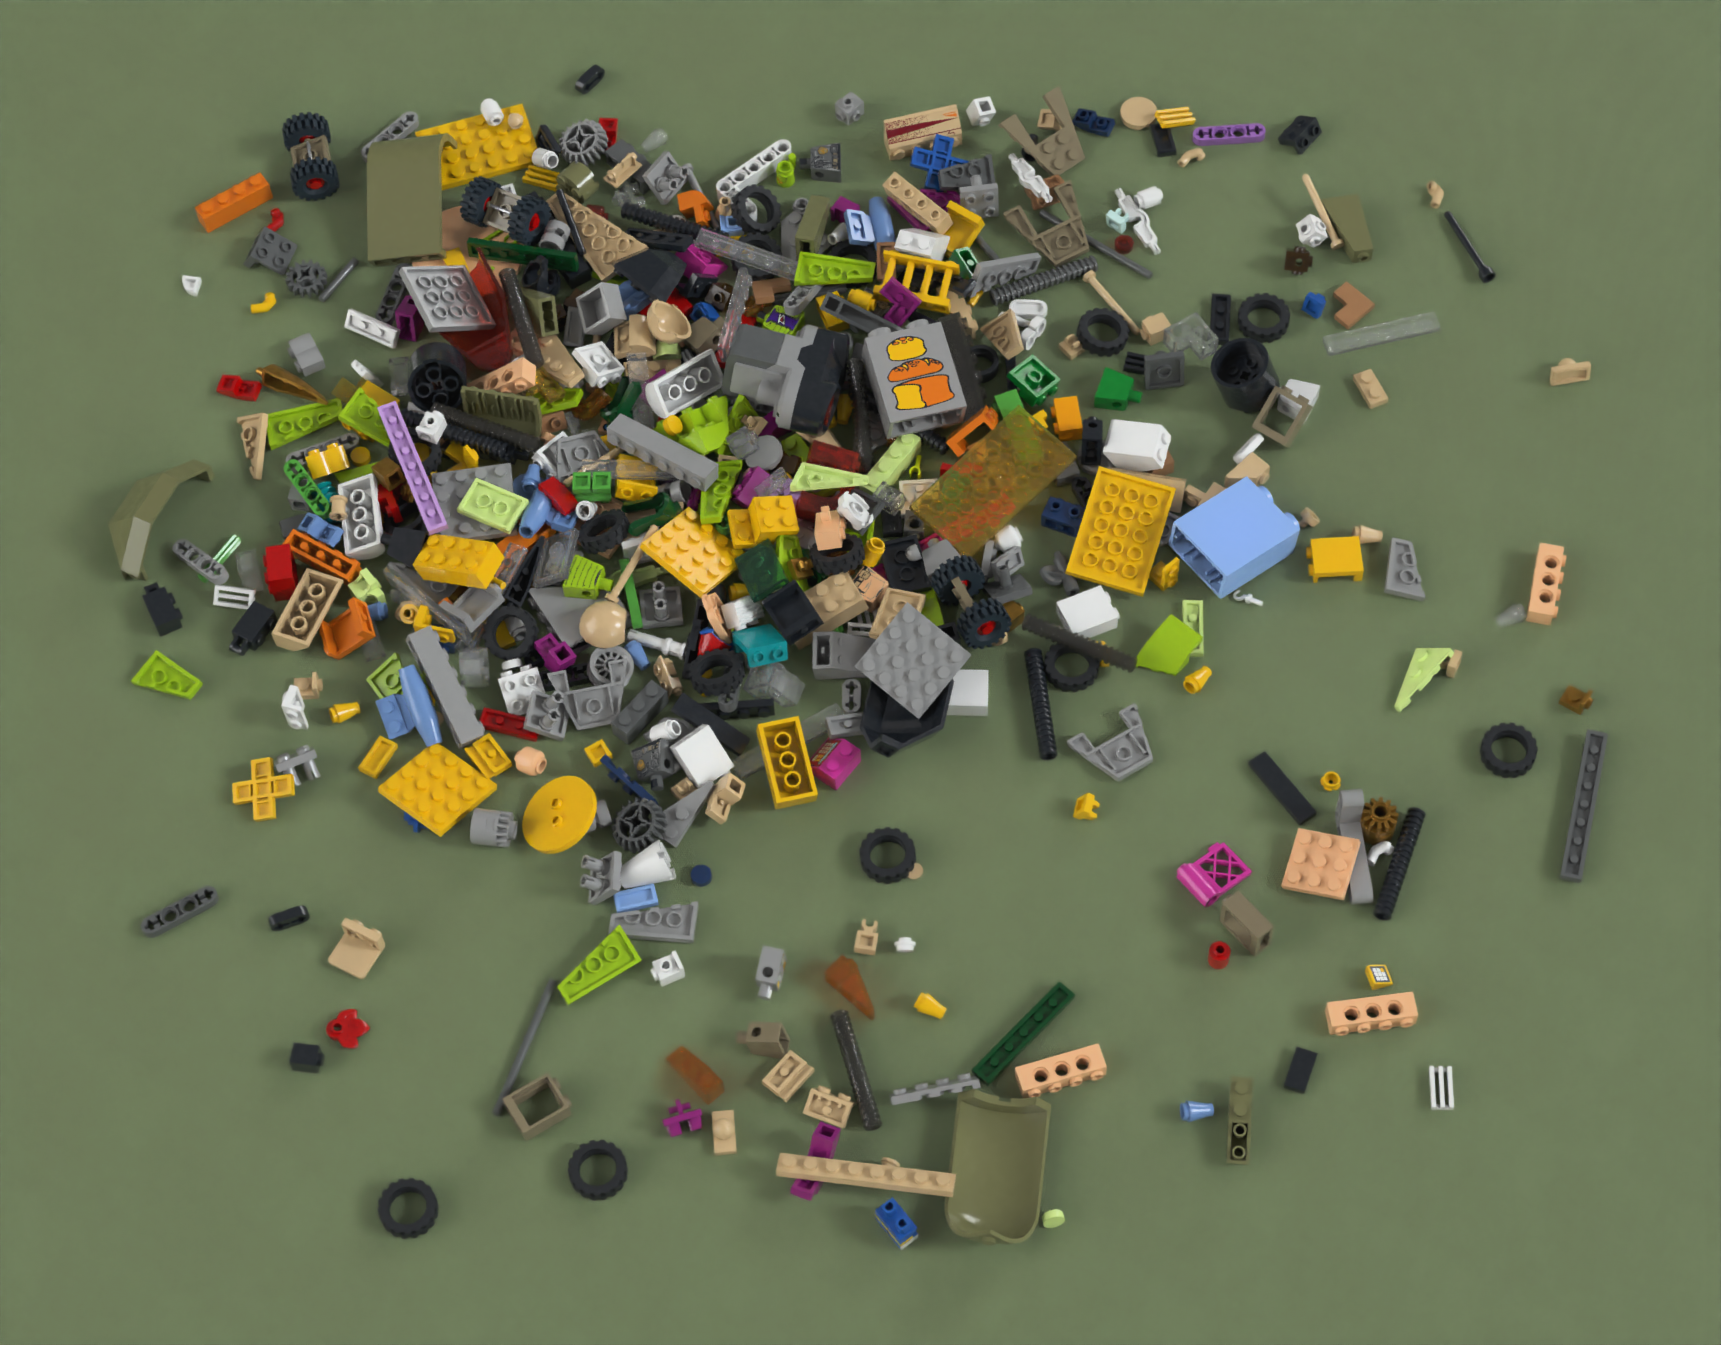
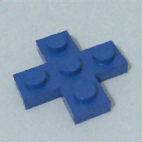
M936 134L932 151L919 147L913 148L910 166L927 171L924 189L943 192L939 188V170L969 162L951 156L954 138Z

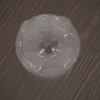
M458 648L460 681L465 689L490 686L487 648Z

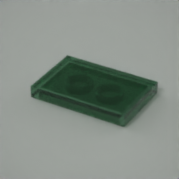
M769 538L734 559L754 603L789 583Z

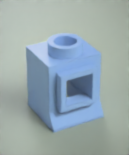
M719 215L720 228L723 233L728 232L729 237L744 235V231L736 224V219L733 216Z

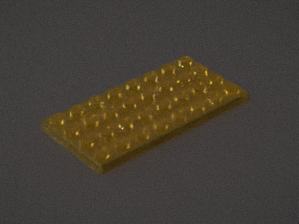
M1018 405L910 505L909 509L942 539H947L961 556L973 557L1076 460L1077 455Z

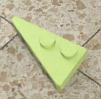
M802 462L790 484V491L868 485L869 476Z
M1451 648L1415 649L1394 705L1397 712H1401L1403 708L1407 707L1411 702L1410 697L1417 689L1421 691L1432 679V676L1438 673L1441 669L1439 665L1447 656L1449 658L1453 656L1454 652Z

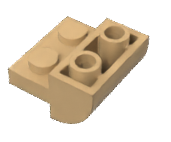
M639 314L629 315V321H625L614 328V355L617 359L636 355L638 359L656 355V338L648 329L647 316Z

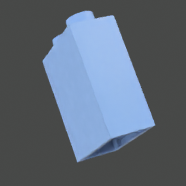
M1246 476L1175 520L1168 545L1222 599L1293 554L1300 527L1298 521L1291 513H1283L1273 503L1272 495L1267 488L1261 485L1257 487Z

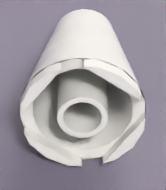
M660 840L655 841L622 865L620 874L621 886L627 889L676 879L674 868H669L671 867L669 854Z

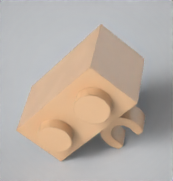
M822 506L821 512L816 513L814 535L818 551L842 548V540L846 539L845 517H841L837 510L830 511L829 506Z

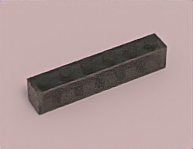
M956 312L937 320L942 324L967 404L963 419L965 423L986 406L985 399L988 397L985 388L981 387L980 381H983L980 369L977 370L976 368L978 358L971 349L974 343L971 335L967 333L969 328L967 318H963L960 312ZM983 422V423H982L981 425H979L978 427L985 426V425H987V424H986L985 422Z

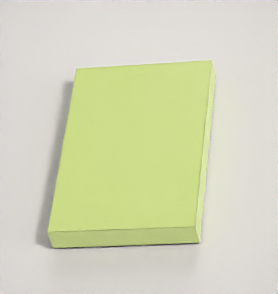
M475 478L457 507V513L510 534L529 504V500Z

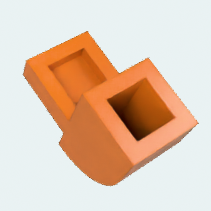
M696 190L677 194L679 211L687 219L695 216L697 224L705 225L707 228L710 227L709 221H711L709 211L714 210V206L706 196Z

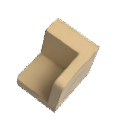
M1041 109L1038 128L1054 130L1056 132L1062 129L1050 109Z

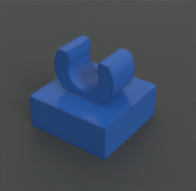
M1309 292L1305 297L1301 310L1318 319L1322 315L1326 304L1325 297L1319 293L1315 295Z

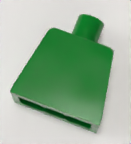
M1105 367L1095 394L1094 407L1125 411L1129 401L1140 404L1143 392L1133 390V378Z

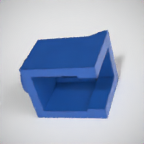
M700 302L693 306V312L689 316L693 322L701 317L715 321L719 314L712 304Z

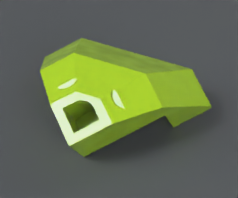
M715 395L706 400L707 403L699 408L692 409V407L681 411L682 415L678 418L682 422L683 429L675 436L667 434L664 430V419L657 422V427L652 430L705 456L720 448L729 432L727 397L725 395L718 398Z

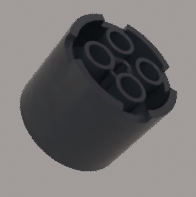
M1238 338L1231 340L1221 346L1212 358L1211 373L1225 404L1230 409L1233 408L1244 413L1260 411L1275 385L1280 387L1278 375L1267 349L1255 339Z
M431 342L420 346L414 351L408 362L407 388L411 401L424 412L432 413L435 410L443 413L455 410L463 402L460 393L462 386H467V368L464 357L455 347L447 343Z

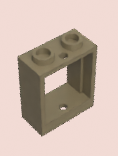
M1275 385L1252 427L1289 448L1313 406L1309 405L1310 400L1299 394L1298 398L1292 395L1293 390L1282 385L1279 388ZM1279 394L1302 406L1285 436L1262 424Z
M1239 891L1233 895L1229 894L1222 901L1220 922L1256 957L1271 944L1274 926Z
M549 1073L542 1075L502 1098L506 1110L525 1141L572 1115L570 1099L567 1095L562 1096L559 1091L562 1089L556 1077L552 1079ZM549 1088L561 1108L529 1126L517 1105Z

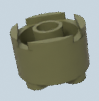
M575 161L569 164L556 177L558 183L556 186L557 190L562 189L564 193L577 200L580 204L585 203L599 190L598 180L594 182L593 177L595 175L587 166L581 162L575 164Z

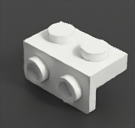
M290 685L288 691H285L283 694L281 705L288 725L294 729L307 730L309 725L303 711L305 705L298 686Z

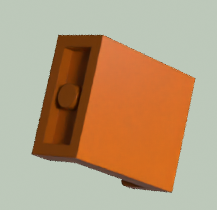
M986 405L949 435L946 443L957 457H960L969 445L964 437L985 422L991 430L996 427L999 421L997 412L992 407L989 409Z
M355 597L348 600V610L330 622L322 621L319 627L324 652L338 660L376 637L367 603Z

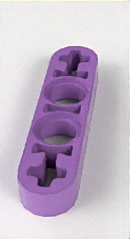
M1259 123L1198 127L1193 131L1192 141L1197 146L1257 143L1264 140L1266 129ZM1238 131L1242 132L1243 135L1237 137L1233 133ZM1222 133L1225 136L1223 138H1217L1215 134Z

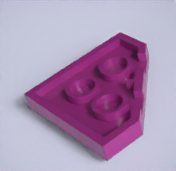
M920 189V192L946 212H948L946 206L950 200L960 205V195L955 191L944 193L936 192L933 189ZM889 196L887 197V202L914 228L932 231Z

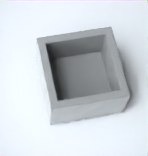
M600 282L576 298L585 334L602 336L627 320L618 284Z

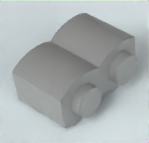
M309 332L288 341L290 347L287 348L291 359H296L294 364L298 373L302 372L306 377L326 368L324 360Z

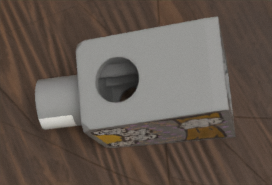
M763 945L755 978L757 986L760 988L758 998L770 1000L772 991H779L787 964V958L783 949Z

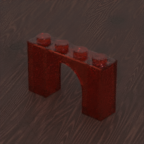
M813 440L806 459V463L858 473L861 462L858 461L859 453L817 440ZM855 486L839 488V494L833 497H822L801 491L795 507L796 517L815 523L816 513L821 512L822 506H829L830 511L837 510L839 497L846 491H849L848 494H850L851 489L854 490Z

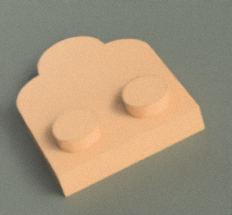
M715 592L709 595L703 594L702 602L708 620L714 629V634L725 643H732L731 629H727L720 607L723 605L722 601Z

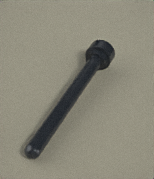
M1446 211L1444 217L1478 267L1479 278L1483 283L1491 282L1496 277V273L1492 267L1484 264L1452 213Z

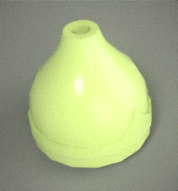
M657 340L656 355L652 356L653 361L681 359V347L678 343L667 344Z

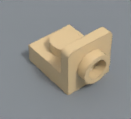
M312 672V677L294 678V686H298L303 700L319 699V691L323 690V681L319 679L317 672Z

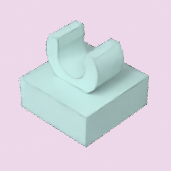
M1121 208L1116 209L1115 212L1110 210L1106 214V223L1109 227L1122 234L1126 230L1129 214L1126 213L1125 216L1121 217Z

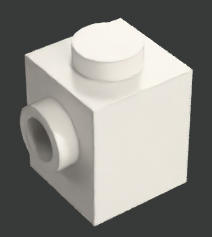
M990 96L973 99L966 109L972 126H986L996 114Z

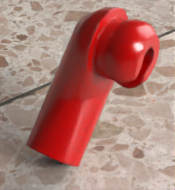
M279 208L271 210L272 222L266 226L274 232L284 224V214L280 212Z

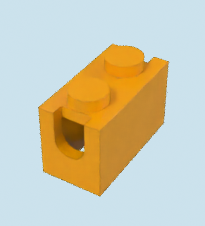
M1077 396L1054 398V406L1050 407L1051 418H1055V423H1053L1054 435L1058 434L1059 442L1082 439L1083 426Z

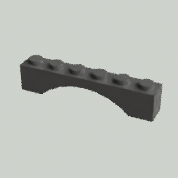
M829 291L820 307L821 310L868 333L881 327H888L891 329V332L904 330V328Z

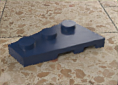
M606 754L600 759L609 772L607 776L614 783L619 781L623 785L622 789L628 795L634 794L640 800L643 798L648 799V801L653 800L659 805L655 798L635 780L631 781V778L622 768L618 767L617 769L611 758Z

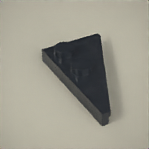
M702 599L697 601L691 633L689 632L687 637L688 648L682 672V679L690 680L689 667H691V662L696 660L698 656V642L701 635L699 632L707 627L709 623Z

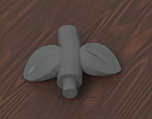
M1061 551L1054 552V565L1041 567L1039 570L1041 577L1052 586L1063 583L1067 596L1078 594L1080 590L1077 580L1084 579L1065 574L1069 561L1066 556L1062 555Z

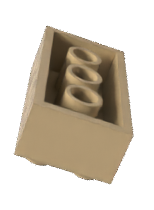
M848 572L832 575L804 592L824 624L797 641L795 645L801 650L813 642V632L833 631L869 609Z

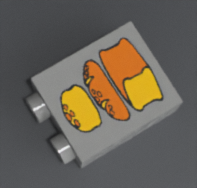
M919 319L910 322L904 330L891 332L890 328L881 327L868 334V337L864 339L862 358L887 439L963 422L967 404L941 322L929 324L928 320Z

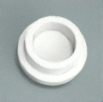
M909 937L899 938V941L894 942V946L897 947V952L908 953L914 951L916 942L911 941Z

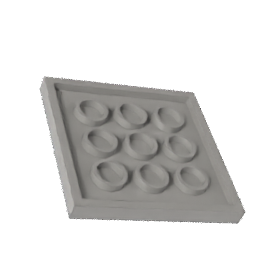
M465 265L401 267L399 270V274L429 332L492 330L496 326Z
M511 463L431 473L433 491L448 525V529L436 534L474 540L518 535L517 523L512 532L507 534L457 513V507L475 478L514 493Z
M907 602L854 667L919 719L965 664L971 654Z

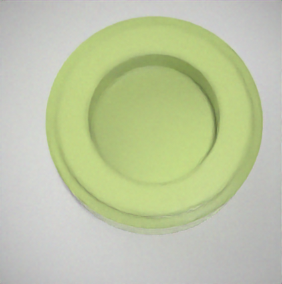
M1058 1209L1049 1210L1041 1217L1043 1226L1046 1228L1060 1226L1065 1221L1063 1212Z

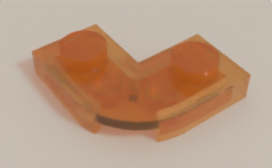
M597 387L586 400L581 398L577 407L566 410L577 420L587 421L599 414L600 410L612 398L604 390Z

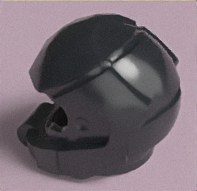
M538 255L537 258L528 263L521 283L525 288L556 297L561 288L559 273L554 269L547 271L548 259L543 255Z

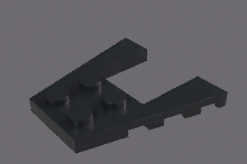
M906 268L897 278V281L901 284L903 283ZM914 268L909 287L911 292H920L925 274L924 269ZM937 272L932 274L928 295L937 284L942 285L944 273ZM954 275L951 277L948 290L966 298L977 283L973 278L967 280L963 279L962 276ZM918 308L907 319L909 322L926 319L929 324L937 323V321L917 312Z

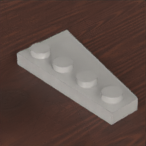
M1036 252L977 263L972 276L977 284L968 296L970 298L974 297L976 292L981 290L987 292L991 289V286L996 284L1002 286L1007 284L1012 278L1017 280L1035 273L1041 256Z
M696 901L688 905L680 906V904H676L668 908L659 909V907H655L641 912L635 910L611 914L608 934L620 924L630 939L694 943L699 903Z
M968 1072L957 1075L958 1079L949 1080L946 1077L937 1079L936 1084L928 1085L927 1082L914 1085L915 1089L906 1090V1087L893 1090L894 1094H889L892 1105L921 1100L923 1099L922 1096H927V1098L941 1096L947 1090L948 1093L962 1092L965 1086L972 1085L973 1089L981 1088L979 1079L974 1075L970 1076Z

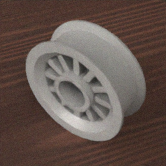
M618 645L612 648L598 647L595 649L587 664V675L594 686L612 683L610 670L606 667L609 666L608 662L627 658L625 687L634 671V662L629 652Z

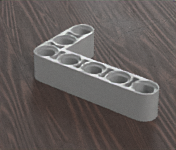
M1362 789L1340 790L1335 810L1338 835L1359 839L1361 842L1347 888L1351 905L1373 903V890L1360 824L1364 808Z

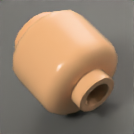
M529 746L519 750L514 758L517 770L530 776L541 774L547 764L544 753Z

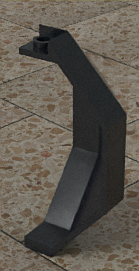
M953 678L919 719L871 680L860 724V730L870 749L890 758L932 738L940 732L945 725L954 684Z

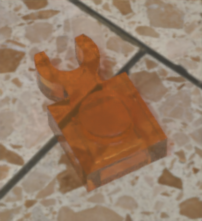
M750 296L736 304L737 309L748 318L763 311V307L771 306L773 303L757 305L754 296Z

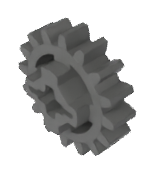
M312 259L308 263L302 260V264L295 262L296 267H289L290 272L286 273L287 279L285 281L289 291H293L295 296L300 293L301 298L306 294L311 298L312 293L318 295V290L323 291V285H327V273L324 266H320L318 261L313 264Z

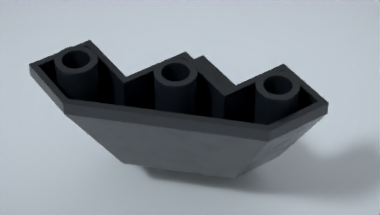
M645 248L612 263L615 268L613 271L623 278L625 276L632 281L630 285L640 292L642 290L649 295L648 300L651 302L657 299L666 302L683 276L687 266L686 262L673 252L653 248Z

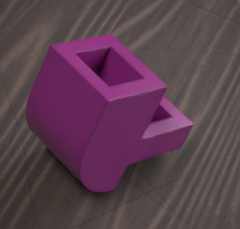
M551 633L537 640L533 645L544 659V666L550 672L562 671L575 663L577 656L565 641L559 644Z

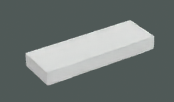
M352 308L348 309L345 328L390 348H396L400 329Z

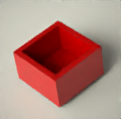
M290 544L265 547L266 555H263V563L267 572H264L266 584H268L269 594L274 595L276 602L290 600L298 585L297 565Z

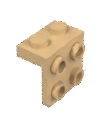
M345 917L341 924L344 935L329 956L328 962L359 979H364L386 945L380 931L375 928L368 929L356 919L350 920Z

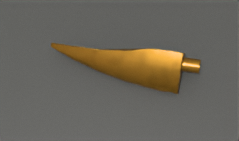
M275 364L256 369V374L262 376V385L324 405L329 403L308 383Z

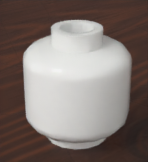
M1007 525L995 531V539L992 540L997 551L1001 550L1003 553H1006L1014 546L1021 547L1023 538L1017 526Z

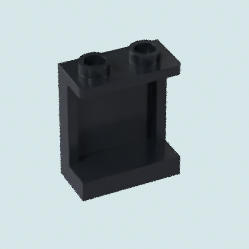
M796 580L785 583L781 589L769 594L761 602L790 646L824 624Z

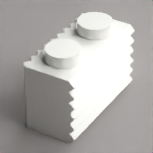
M758 594L744 596L720 606L727 629L734 628L735 631L747 628L746 624L751 626L759 623L758 619L764 617L765 614L763 613L764 610H762Z

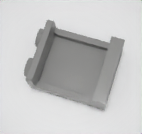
M490 583L487 589L470 587L453 604L443 600L438 606L446 619L472 633L505 599L501 594L502 589L496 583Z

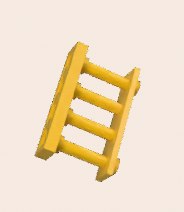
M896 250L883 251L884 262H888L883 284L874 286L873 294L875 299L892 303L879 291L893 276L895 265H905L907 268L902 285L908 290L914 268L925 269L920 292H912L922 300L917 308L946 314L950 313L951 303L950 299H947L946 296L952 275L959 276L960 274L959 264L953 261L944 262L902 254ZM933 271L944 273L940 292L936 297L927 294Z

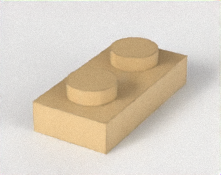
M1372 369L1353 375V381L1370 409L1388 403L1389 398Z

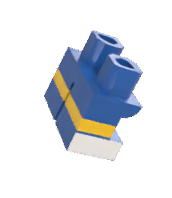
M893 1197L875 1210L876 1221L888 1233L900 1250L918 1238L917 1226Z

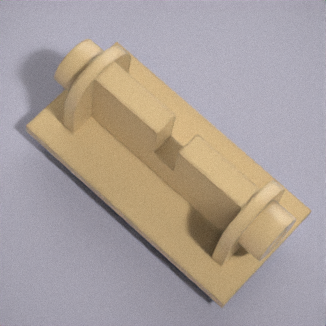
M634 152L628 153L620 164L618 163L613 169L607 171V175L603 180L618 188L642 167V164L636 161L637 155Z
M659 655L653 666V672L657 676L660 686L667 691L669 700L671 694H675V696L681 695L683 687L679 677L671 678V676L677 675L673 661L669 658L663 659Z

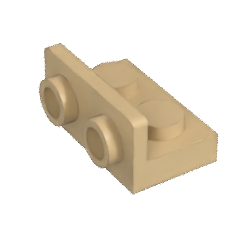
M821 1085L818 1088H811L803 1114L845 1128L851 1109L856 1103L851 1101V1096L843 1093L838 1095L830 1093V1088Z

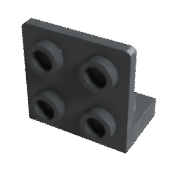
M264 226L256 236L243 265L250 268L254 263L258 264L259 262L283 276L295 253L297 244Z

